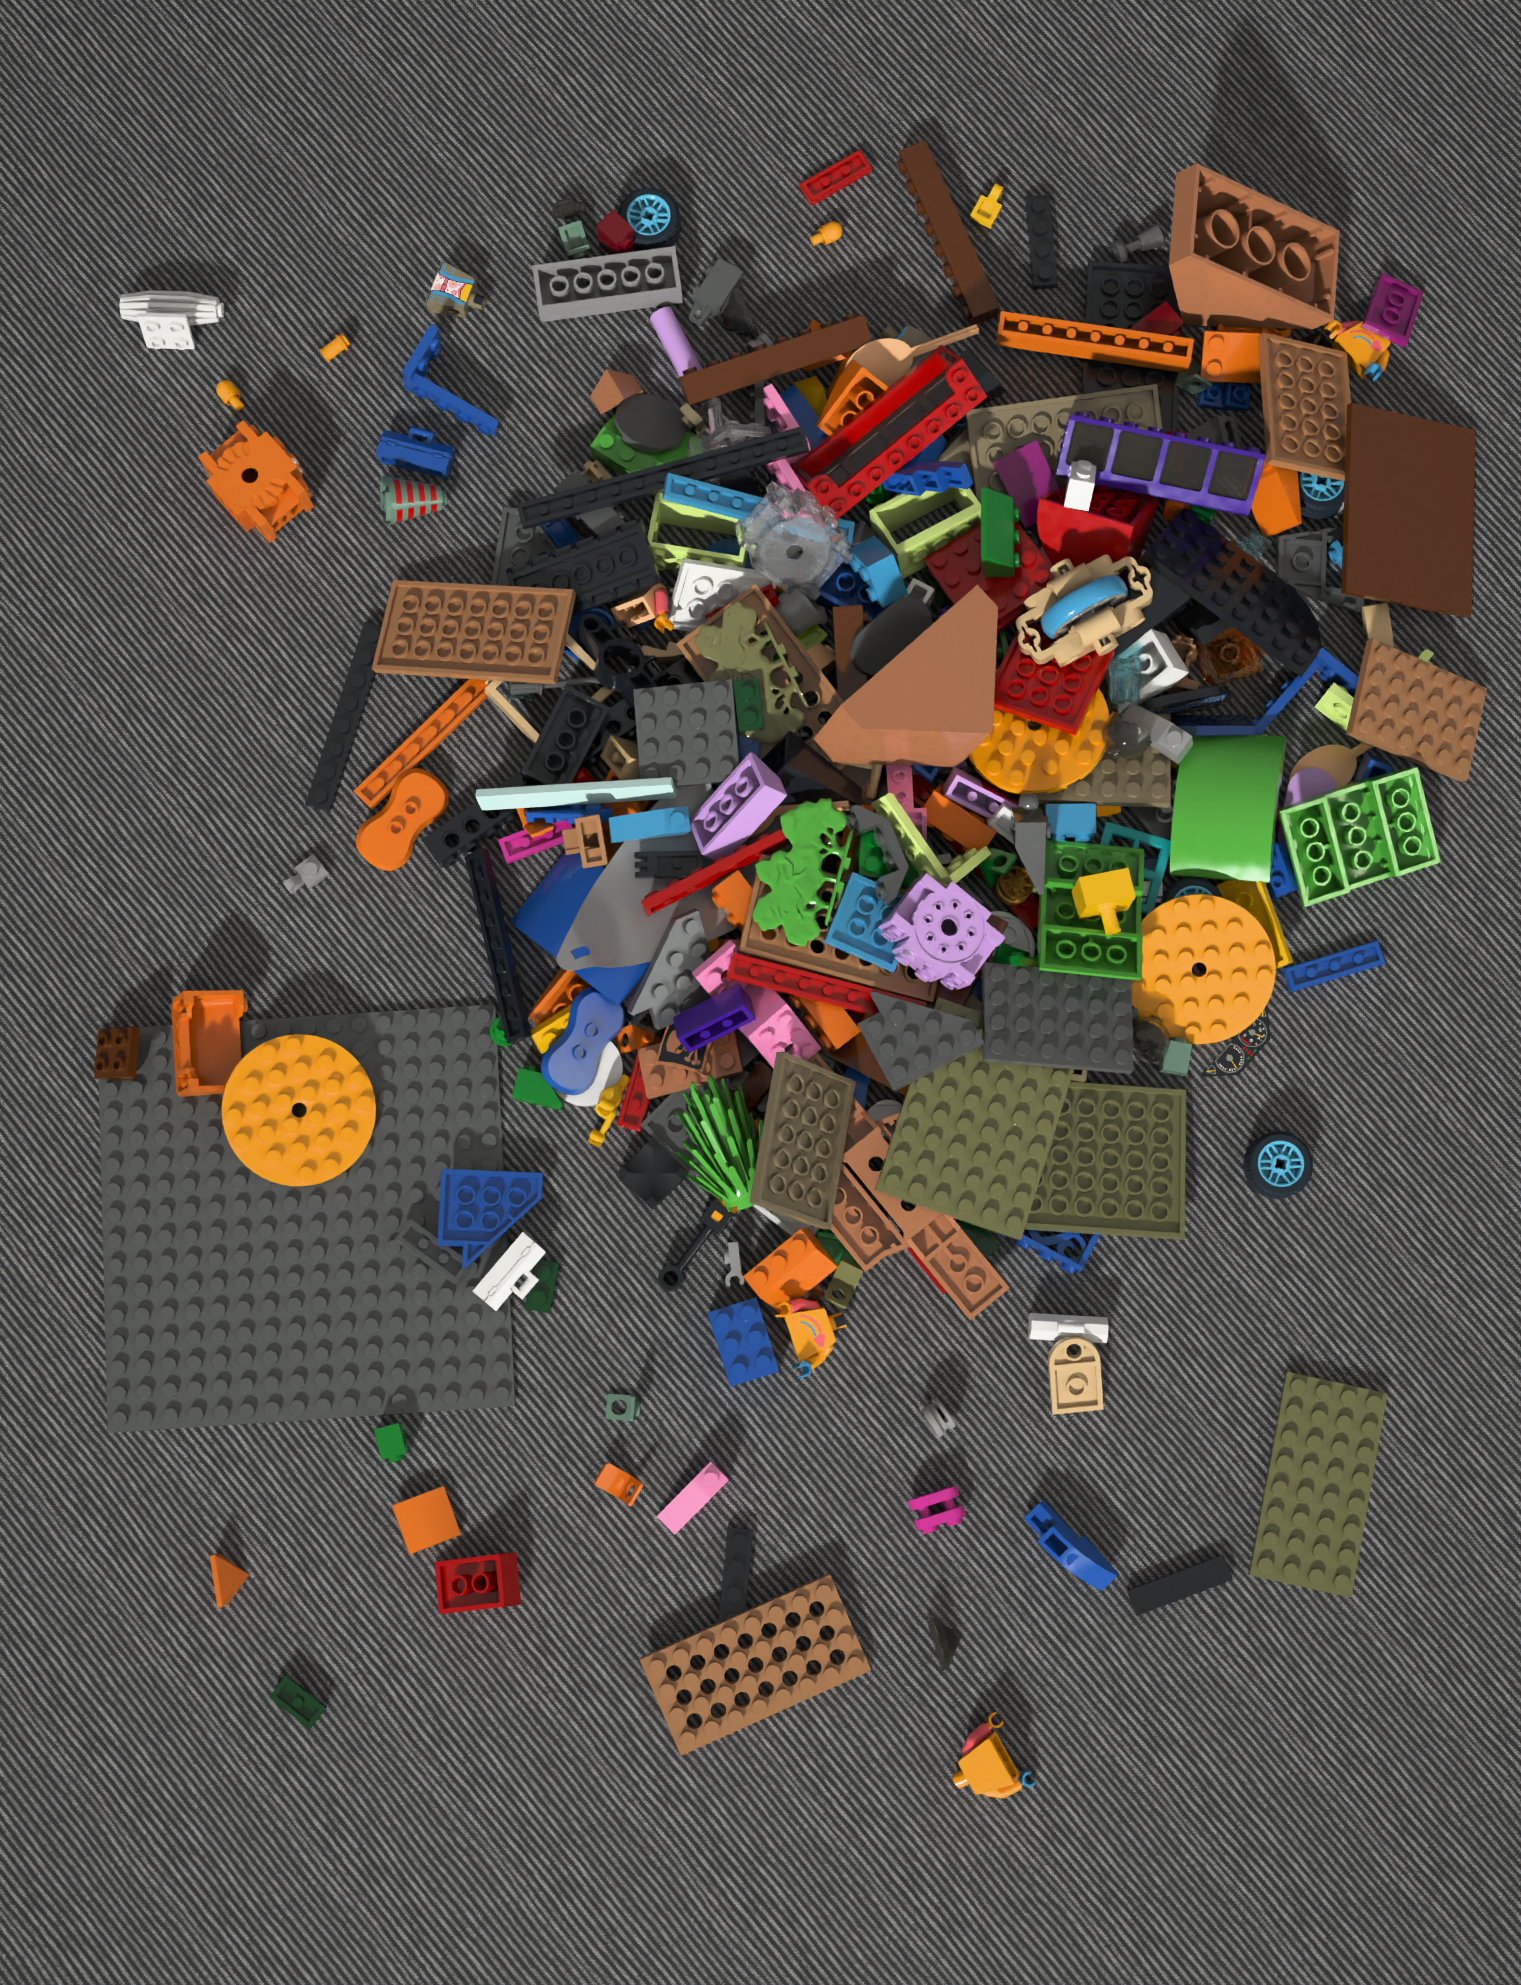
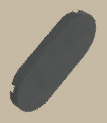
M911 596L899 598L888 605L852 638L850 658L854 667L865 675L874 676L932 625V616L927 605L920 599Z

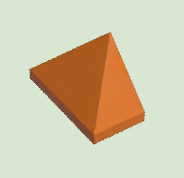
M215 1554L210 1556L217 1608H221L230 1603L249 1574L222 1554Z

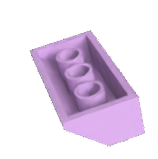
M750 752L689 820L701 854L713 860L720 856L728 857L734 854V851L751 836L787 796L780 778L754 753Z

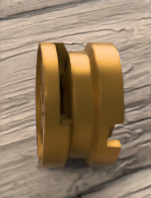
M1011 866L1006 875H1000L997 879L995 892L1003 903L1019 905L1032 892L1034 884L1025 868Z

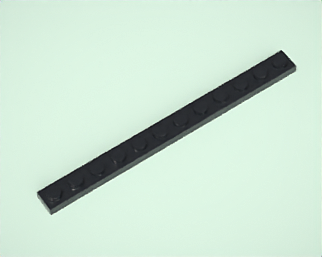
M803 426L521 502L517 504L522 527L525 530L663 492L665 477L668 473L702 482L809 452Z

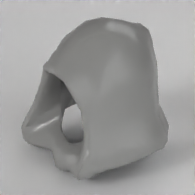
M788 582L784 592L778 596L780 604L774 606V609L795 637H798L813 625L827 623L828 617L825 614L824 606H816L792 582Z

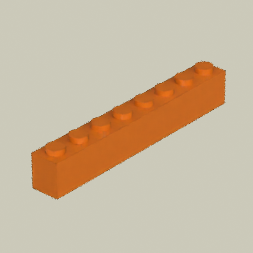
M1001 311L996 340V346L1187 373L1194 339L1004 311Z
M737 870L715 886L711 893L713 894L712 900L715 905L720 909L723 908L728 914L727 920L735 929L738 928L742 933L752 887L740 871ZM772 929L762 931V936L766 940H773L775 933ZM786 938V941H787L788 945H790V946H792V947H796L795 944H792V943L788 942V940H787V938ZM789 995V1002L795 1009L799 1008L805 1015L803 1017L805 1023L810 1029L817 1031L820 1035L819 1041L825 1049H830L834 1052L860 1032V1029L843 1008Z

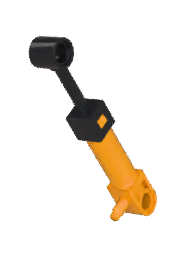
M759 1140L756 1142L757 1153L759 1152ZM716 1198L711 1202L699 1219L705 1226L675 1265L672 1264V1266L669 1265L660 1270L658 1281L664 1290L674 1292L682 1287L684 1283V1269L712 1232L719 1236L722 1234L735 1216L734 1214L738 1210L737 1206L732 1208V1212H728L725 1203L720 1199ZM668 1272H675L678 1275V1281L673 1286L666 1285L664 1282V1277Z

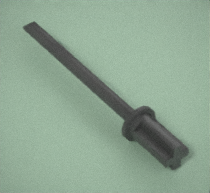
M596 677L557 680V684L509 681L510 695L530 693L542 695V689L601 683Z

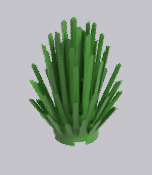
M709 1074L707 1081L714 1097H712L708 1089L704 1091L703 1096H700L697 1086L693 1081L691 1082L690 1089L694 1101H691L688 1093L683 1091V1096L689 1105L688 1108L705 1141L687 1113H683L682 1116L681 1113L676 1112L703 1155L702 1157L688 1142L683 1141L684 1146L699 1161L700 1166L689 1156H684L679 1151H675V1153L701 1175L696 1178L690 1174L685 1175L688 1179L723 1201L728 1212H732V1208L737 1206L738 1210H743L755 1205L749 1203L758 1158L753 1114L751 1112L748 1114L741 1085L737 1088L738 1091L734 1093L735 1111L724 1079H721L722 1089H719L716 1080ZM763 1120L758 1122L759 1146L764 1124Z

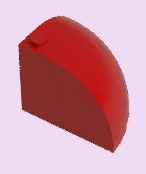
M1094 485L1089 511L1064 507L1066 487L1063 488L1062 493L1051 491L1039 499L1037 527L1040 541L1047 557L1053 565L1062 560L1070 559L1074 568L1082 563L1087 565L1106 554L1110 556L1113 563L1124 557H1132L1138 562L1159 500L1156 497L1131 492H1117L1115 489ZM1124 571L1119 577L1127 585L1128 572Z

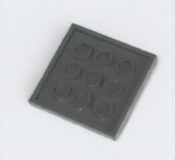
M732 679L633 689L640 779L672 777L675 787L721 783L726 780L740 764L734 681Z

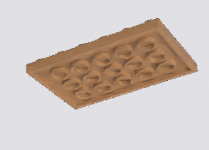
M1263 332L1258 337L1266 463L1272 466L1345 481L1347 405L1351 403L1347 352Z
M1369 639L1366 641L1346 735L1457 781L1464 782L1468 780L1487 688L1380 641Z

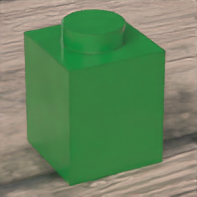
M403 1423L374 1429L381 1460L388 1459L389 1463L403 1460V1454L410 1452Z

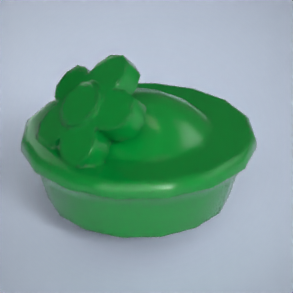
M881 483L864 498L870 505L876 506L887 502L891 492H886Z
M502 1017L496 1018L490 1026L491 1039L502 1047L513 1045L507 1043Z

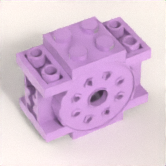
M927 873L911 882L906 893L887 918L883 919L878 926L882 930L881 934L890 942L895 941L897 943L891 951L897 954L895 959L904 966L909 965L916 971L915 975L924 982H933L941 978L940 982L950 990H958L969 986L976 978L974 975L995 947L999 946L1006 938L986 922L992 913L953 881L942 886Z

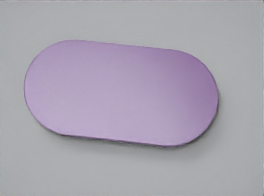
M1309 767L1298 771L1288 782L1283 808L1337 788L1334 779L1326 771L1319 768ZM1279 823L1276 842L1284 843L1289 860L1292 863L1282 823Z

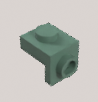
M581 220L557 227L566 256L572 255L573 259L587 255L586 250L591 248L587 242Z

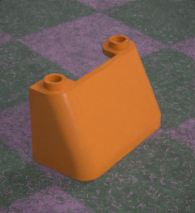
M243 990L182 991L173 998L172 1028L175 1081L178 1097L224 1093L232 1072L242 1060L239 1018L242 1017L243 1012L247 1011L248 1006L247 998L243 996Z

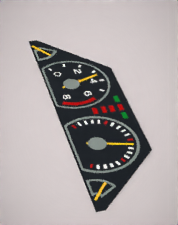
M1267 1005L1259 1017L1245 1030L1238 1033L1202 1074L1204 1077L1239 1075L1270 1040Z

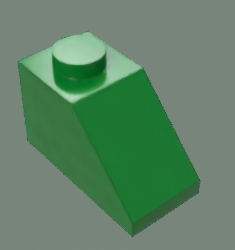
M526 1065L525 1069L519 1068L512 1094L514 1100L563 1111V1104L552 1086L543 1078L540 1068Z

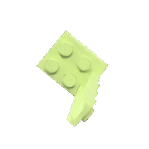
M1426 649L1418 658L1430 663L1429 659L1434 653ZM1333 683L1316 704L1315 708L1344 731H1347L1354 697L1349 694L1346 688Z
M888 793L871 803L878 815L890 820L900 847L918 871L919 876L927 873L942 886L952 881L956 884L991 855L987 846L978 850L973 847L962 856L959 854L948 862L949 866L946 869V867L941 865L892 793Z

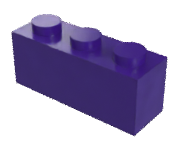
M737 984L673 1017L677 1039L691 1053L756 1020L751 998L740 984Z

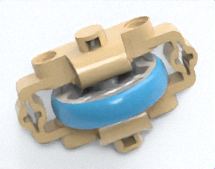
M1108 554L1097 558L1087 565L1082 563L1075 568L1070 559L1060 561L1050 569L1054 580L1048 582L1046 588L1024 601L1028 612L1016 620V629L1019 634L1018 644L1022 653L1031 655L1035 663L1045 664L1055 658L1060 667L1072 663L1093 650H1096L1099 656L1109 653L1119 645L1115 639L1116 637L1136 627L1146 619L1141 609L1151 604L1153 599V590L1150 586V571L1144 566H1139L1132 557H1124L1113 563ZM1127 571L1129 589L1141 596L1121 604L1126 599L1128 590L1125 582L1119 575ZM1135 574L1140 579L1144 578V586L1139 581L1135 582ZM1041 621L1044 633L1051 639H1058L1044 651L1040 649L1041 639L1037 630L1028 628V625L1033 622ZM1025 634L1027 638L1029 637L1030 640L1034 641V649L1025 642Z

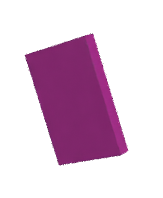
M1381 272L1377 277L1361 328L1401 347H1405L1409 341L1424 292Z
M1037 440L992 462L1007 495L1013 497L1014 507H1019V520L1024 529L1037 523L1038 503L1043 495L1051 491L1062 493Z

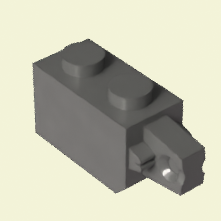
M718 258L715 264L711 263L705 273V280L702 284L698 283L693 291L694 305L689 314V320L700 327L710 316L714 318L722 316L744 282L743 271L721 258Z

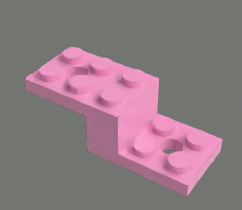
M772 383L763 388L765 412L771 422L776 421L779 426L777 428L778 433L800 427ZM806 437L807 444H808V448H809V452H811L810 443H809V440H808L807 437ZM808 453L765 464L771 475L775 473L781 492L783 494L788 493L791 499L789 501L790 505L812 511L811 506L806 504L810 501L809 495H804L806 490L791 468Z

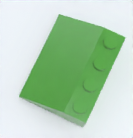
M615 415L603 426L590 445L592 457L621 475L709 452L712 449L710 445L686 431L683 442L673 451H656L655 454L637 450L622 439V435L614 425Z

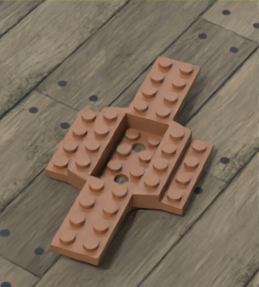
M818 1053L808 1060L812 1064L832 1071ZM853 1097L831 1231L865 1273L884 1257L911 1248L967 1318L972 1320L1010 1287L952 1217L917 1205L912 1211H906L901 1206L902 1200L874 1191L881 1170H871L869 1168V1161L873 1157H880L884 1162L889 1145L881 1136V1132L890 1142L899 1113L874 1122ZM843 1163L849 1164V1166L858 1175V1177L862 1180L866 1187L871 1191V1193L880 1202V1204L884 1207L888 1214L893 1218V1220L904 1232L903 1237L892 1225V1223L888 1220V1218L884 1215V1213L879 1209V1207L875 1204L871 1197L866 1193L862 1186L857 1182V1180L853 1177L849 1170L844 1166Z

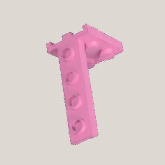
M886 765L887 793H892L926 841L927 809L914 808L911 765Z

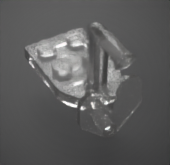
M717 396L713 397L694 410L703 421L706 420L708 414L710 435H693L687 443L688 457L771 435L770 427L761 426L759 423L745 425L739 424L738 421H727L723 425L720 398ZM723 476L709 479L707 481L711 484H714Z

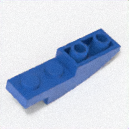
M1044 1500L1038 1503L1024 1518L1041 1537L1037 1542L1062 1566L1084 1582L1103 1591L1119 1575L1084 1535L1078 1538Z

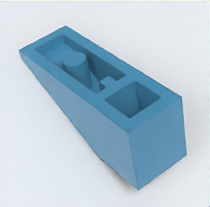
M687 806L608 818L611 843L681 836L691 831Z

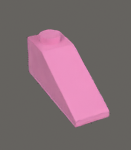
M711 1461L657 1517L675 1535L726 1484L729 1478Z

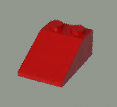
M516 1552L435 1562L439 1614L521 1605Z

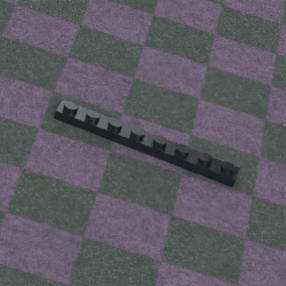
M364 622L305 803L308 807L331 812L376 674L372 670V665L382 626Z
M480 848L466 856L465 861L507 1043L516 1044L532 1036L489 850Z

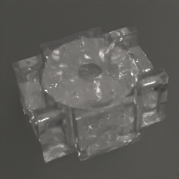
M771 481L766 487L767 494L745 520L740 518L734 525L738 543L748 551L752 567L789 594L797 587L810 598L816 600L821 594L820 587L842 562L848 564L853 558L850 548L851 544L847 538L848 534L838 526L839 523L835 517L836 513L829 506H821L816 502L817 498L807 490L803 492L798 487L792 493L785 485H777Z

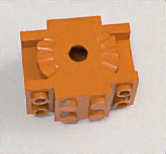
M242 420L236 425L238 431L212 453L208 454L205 451L198 458L210 476L206 482L221 504L246 532L255 526L264 538L271 543L277 538L275 532L303 509L307 513L314 507L310 500L313 496L309 492L302 476L305 472L299 466V461L292 453H287L284 449L285 446L276 435L272 438L267 431L261 435L253 424L248 426Z

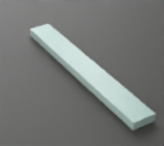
M672 777L478 789L476 790L475 797L482 810L676 799L677 791Z

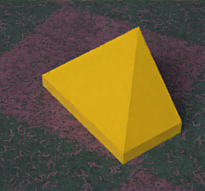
M813 376L793 383L819 418L827 403L824 387L818 378Z

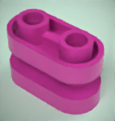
M957 1485L908 1500L910 1510L918 1509L921 1518L914 1520L917 1531L922 1530L923 1534L938 1530L937 1525L947 1522L948 1526L963 1522L961 1517L966 1516L963 1505L955 1507L953 1498L960 1495ZM943 1501L945 1510L930 1514L928 1506Z

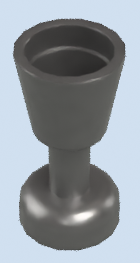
M1153 224L1137 235L1136 240L1124 245L1120 240L1112 242L1111 251L1117 263H1126L1128 254L1135 250L1145 251L1164 246L1163 234L1159 226Z

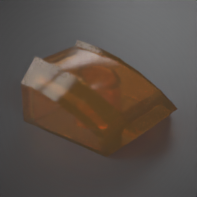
M1233 627L1225 630L1216 636L1213 641L1205 645L1196 643V648H1198L1196 659L1203 680L1211 685L1226 683L1264 670L1256 644Z

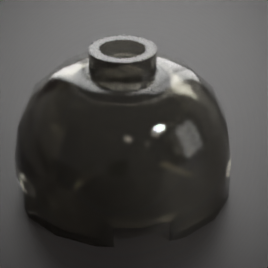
M1112 712L1102 729L1103 743L1108 747L1105 750L1106 753L1116 760L1119 757L1135 759L1141 756L1152 744V741L1149 740L1151 738L1150 735L1135 722L1131 724L1123 721L1124 715Z
M1154 1015L1134 1017L1132 1019L1133 1048L1137 1050L1134 1055L1151 1062H1157L1159 1058L1164 1060L1170 1046V1034L1163 1025V1021Z

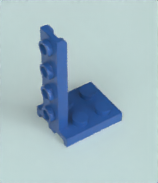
M430 324L402 371L404 375L402 381L405 383L403 388L411 393L413 391L415 395L422 399L427 397L434 401V405L443 411L448 409L455 413L457 419L464 423L470 422L474 424L481 433L496 436L498 433L497 419L425 379L430 369L428 364L432 358L436 359L442 349L440 346L439 328Z
M1321 648L1317 657L1303 676H1297L1294 681L1289 679L1280 689L1283 694L1278 700L1273 697L1265 706L1266 714L1262 718L1257 716L1252 721L1255 726L1253 735H1261L1316 670L1320 672L1319 676L1328 684L1336 683L1338 686L1346 688L1352 697L1355 695L1358 676L1324 648Z

